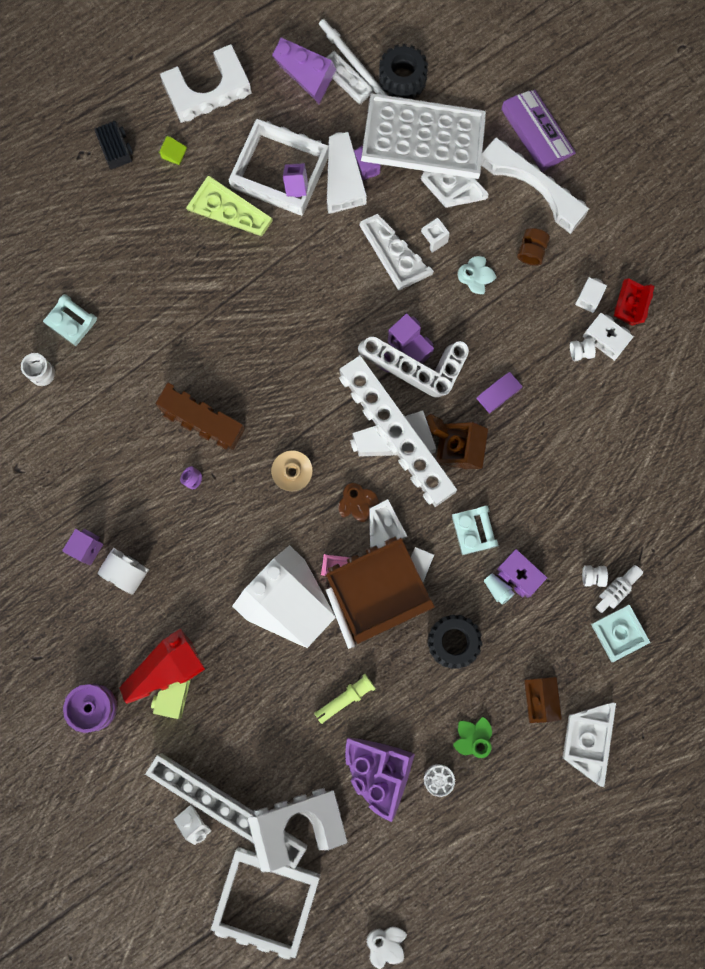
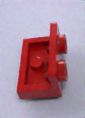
M630 278L624 279L613 316L630 325L644 323L648 316V309L653 298L655 286L652 284L643 286Z

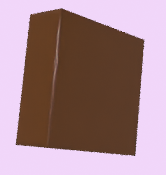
M429 414L426 417L432 434L441 439L449 436L442 419L433 414Z

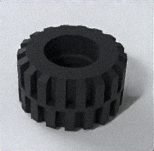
M402 44V47L395 45L394 49L390 47L387 53L382 55V60L379 63V84L388 93V96L405 99L411 97L414 99L416 94L420 95L422 93V89L425 88L427 82L428 61H426L424 54L421 55L422 51L420 49L415 50V46L412 45L407 47V44ZM408 69L413 74L401 77L396 75L394 71Z
M454 614L441 618L432 626L428 634L427 644L431 656H433L437 663L447 668L458 669L470 665L477 659L476 657L481 652L480 648L483 641H481L482 635L478 630V626L471 619L465 618L463 615ZM451 629L462 631L467 639L465 650L457 655L448 653L442 645L444 634Z

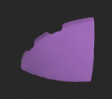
M347 738L346 765L350 767L352 774L351 782L358 795H362L372 811L392 822L400 804L415 754L376 742Z

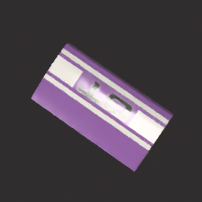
M535 90L519 94L503 102V113L541 172L575 154L571 144Z

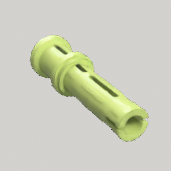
M363 674V678L355 684H349L347 691L317 712H314L316 717L325 713L324 716L318 719L321 724L354 700L359 702L361 697L370 690H376L366 674Z

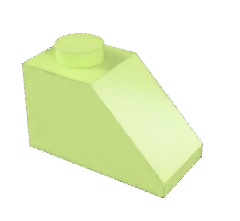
M191 679L182 684L179 682L170 684L168 689L159 691L152 701L153 714L181 719Z

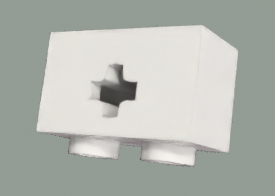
M602 313L598 315L583 335L585 339L592 338L595 347L614 361L634 337L627 328L620 327L614 322L612 317Z

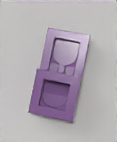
M508 372L476 399L490 414L507 399L520 391L523 386Z

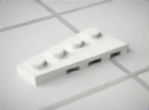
M378 214L360 222L361 229L398 291L433 274L434 271L422 262V259L408 248V244L404 240H400L395 235V231Z

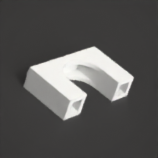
M232 45L214 51L215 61L222 74V80L219 86L211 92L197 93L192 91L186 85L178 67L160 74L163 85L181 123L191 121L196 116L210 113L215 108L227 106L230 102L243 99L251 94L250 83Z
M325 788L312 791V796L300 795L294 797V802L288 804L287 801L274 804V809L268 810L267 807L254 811V816L248 817L261 872H272L290 865L284 841V829L287 821L296 813H301L310 820L319 850H330L347 843L334 791H325Z

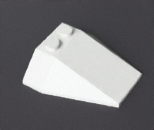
M290 545L271 560L243 590L232 606L247 621L306 648L336 618L305 559Z

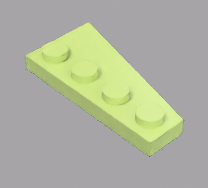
M207 176L186 207L188 211L259 236H263L273 221L271 217L210 176Z

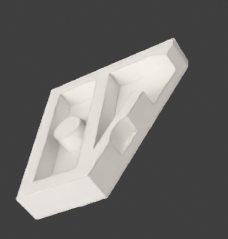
M389 500L370 508V548L377 545L379 549L386 545V540L395 536L397 540L407 537Z

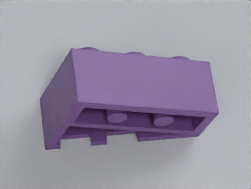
M280 38L272 56L278 65L320 104L336 71L332 60Z

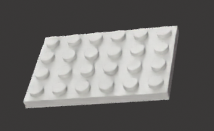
M371 93L361 161L479 179L486 111Z

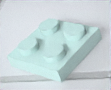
M630 605L591 624L611 662L650 643Z

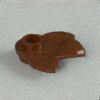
M349 483L343 489V498L339 502L338 510L341 517L352 514L355 519L365 522L369 516V507L378 505L379 500L372 490L362 489L357 483ZM351 490L357 491V495L355 497L350 496Z

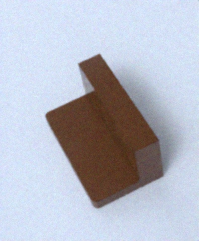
M557 678L524 680L529 723L561 720Z

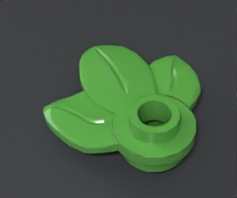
M484 717L480 718L476 725L468 721H460L458 733L461 739L453 744L455 749L462 755L473 754L477 758L487 757L492 748L489 741L492 735L490 723ZM478 743L484 744L482 751L477 750Z

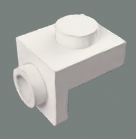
M191 805L173 819L184 838L194 845L202 842L206 835L211 832L210 828L203 823L197 811Z

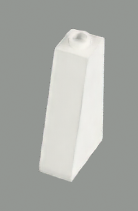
M338 132L333 136H329L327 209L329 214L366 204V193L348 132Z
M420 411L404 416L430 453H435L436 446L424 412ZM375 426L353 433V440H350L353 451H357L359 456L397 455V453L393 454L386 445L388 443L387 439L384 436H379L374 428ZM393 428L390 431L391 435L395 437L400 436L402 433L398 428ZM404 445L402 447L403 452L407 454L414 451L411 445Z

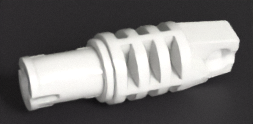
M633 565L623 577H617L599 596L603 600L596 606V609L600 613H603L609 606L614 609L631 592V586L643 574V571L638 566Z

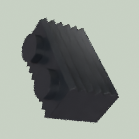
M113 121L94 128L110 170L132 162L130 155H133V151L129 143L125 144L124 138H127L123 126L119 127L117 122Z

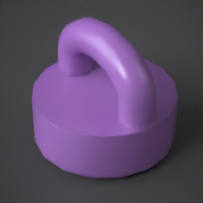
M192 466L186 468L180 477L181 484L190 489H196L202 481L201 472Z

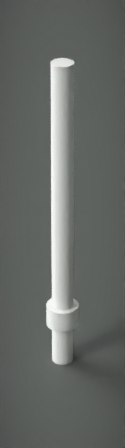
M322 19L319 25L326 32L330 42L335 43L364 80L374 89L376 94L388 96L342 41L337 30L332 29L327 21Z

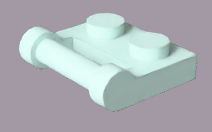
M63 294L57 305L43 322L74 346H77L95 324L97 317L83 310L71 301V297ZM66 307L84 319L85 322L82 325L63 312Z
M488 506L452 514L462 555L499 546L498 541L494 538L488 515L490 512ZM480 515L487 540L485 543H481L474 516Z

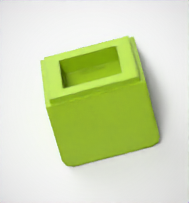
M166 136L160 149L161 158L180 165L187 147L175 139Z

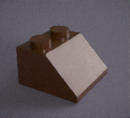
M474 422L445 424L449 436L445 439L439 438L437 463L463 469H482L488 429Z

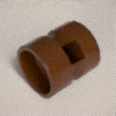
M536 228L526 229L522 239L523 244L519 248L517 258L528 265H541L545 255L544 250L547 248L550 240L549 234Z

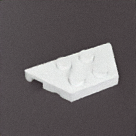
M424 171L421 176L422 182L445 207L486 200L488 198V193L475 178Z
M608 703L569 715L563 759L601 787H604L616 703Z

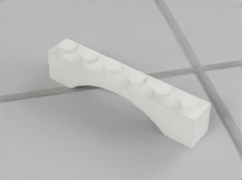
M495 138L482 153L481 165L493 175L515 177L535 187L549 203L555 222L570 234L585 218L589 208L582 200H577L571 195L569 190L556 184L552 177L546 176L536 165L526 161L523 155L510 149L506 142Z

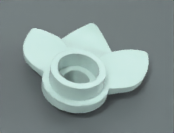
M482 256L471 258L468 264L462 265L458 270L460 282L467 284L469 289L476 294H484V284L493 282L496 279V275L491 268L485 266L486 258Z

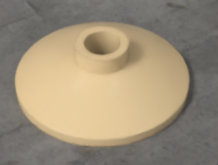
M286 451L280 454L274 460L271 468L272 478L276 485L285 491L291 492L301 490L307 486L313 472L310 460L298 451ZM291 469L296 470L294 476L289 475Z

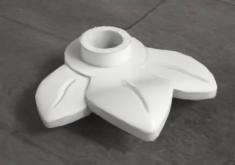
M389 927L386 930L375 929L369 933L367 937V945L371 950L369 958L376 968H383L386 961L398 964L404 960V952L399 944L407 937L405 931L398 927ZM377 939H382L379 944H375Z

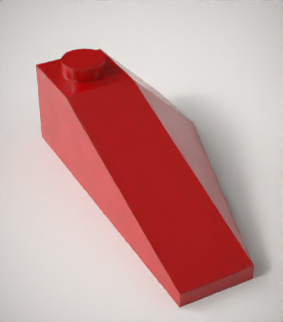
M180 628L162 640L119 689L124 702L128 704L149 696L154 690L161 689L163 691L168 689L170 684L187 682L204 671L205 668L193 643Z

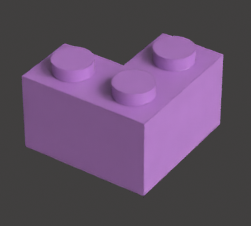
M407 313L388 331V343L421 364L434 351L433 343L427 337L423 338L420 335L421 327L419 321L413 316L410 317Z

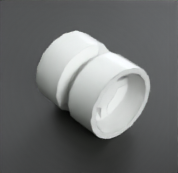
M31 353L23 358L21 362L22 373L34 384L45 386L53 381L55 377L54 367L41 354Z

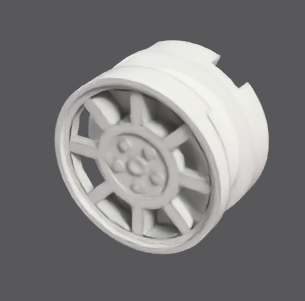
M435 764L426 770L424 784L432 795L442 797L448 795L453 790L455 777L447 766Z

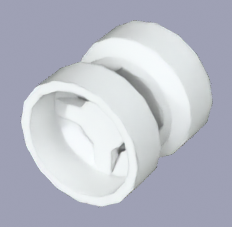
M592 338L585 339L583 342H570V353L573 361H579L585 357L587 359L595 358V345Z
M584 565L582 572L583 585L592 586L597 584L599 587H606L608 580L607 567L598 566L593 568L592 566Z

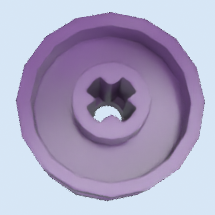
M98 684L78 686L68 694L63 705L64 718L67 724L75 731L83 733L99 731L109 726L115 718L117 711V702L113 693L105 686Z

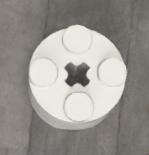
M113 548L97 574L127 593L134 594L149 569L132 557H127L119 550Z

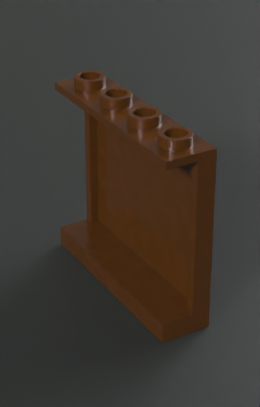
M396 536L385 541V546L379 549L377 545L366 550V555L359 558L357 554L347 559L348 563L341 567L339 564L328 568L329 573L325 574L357 644L434 608L432 600L423 585L402 538L398 540Z

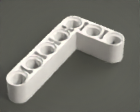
M369 337L358 346V352L363 358L432 397H441L451 391L469 352L468 346L461 341L447 346L434 371L376 337ZM367 343L373 346V352L367 350ZM454 348L458 349L459 356L455 355ZM384 353L390 355V363L384 359ZM402 363L407 365V372L402 370ZM446 365H448L451 369L450 374H448L445 370ZM420 373L424 374L425 382L419 379ZM437 383H440L442 386L441 392L437 390Z

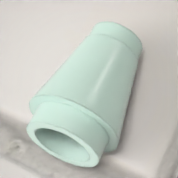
M493 573L484 580L496 602H500L502 605L515 594L512 591V587Z

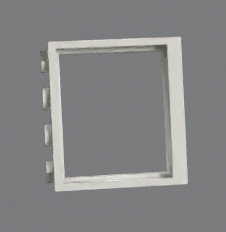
M256 119L229 178L230 187L238 192L303 216L327 162L329 146L322 144L320 140L314 141L309 139L304 134L293 133L288 128L277 127L269 121L264 122ZM261 135L319 157L308 182L306 196H302L301 199L293 196L287 197L283 192L243 178Z
M238 847L233 857L211 931H214L215 935L221 938H227L228 936L235 938L236 942L242 945H248L249 943L256 945L257 949L263 952H269L270 950L277 952L278 956L284 959L296 958L320 874L297 866L293 869L289 865L272 871L273 873L310 884L293 944L289 946L221 923L239 862L260 868L257 853Z

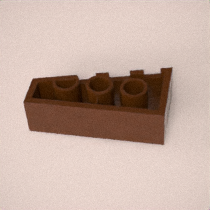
M167 382L155 403L163 413V417L171 422H174V420L180 422V426L188 431L196 430L199 432L198 435L207 441L210 438L217 441L216 445L224 450H227V448L234 450L245 430L243 424L220 411L214 413V409L204 402L195 403L196 400L190 394L184 391L181 394L176 392L174 385Z

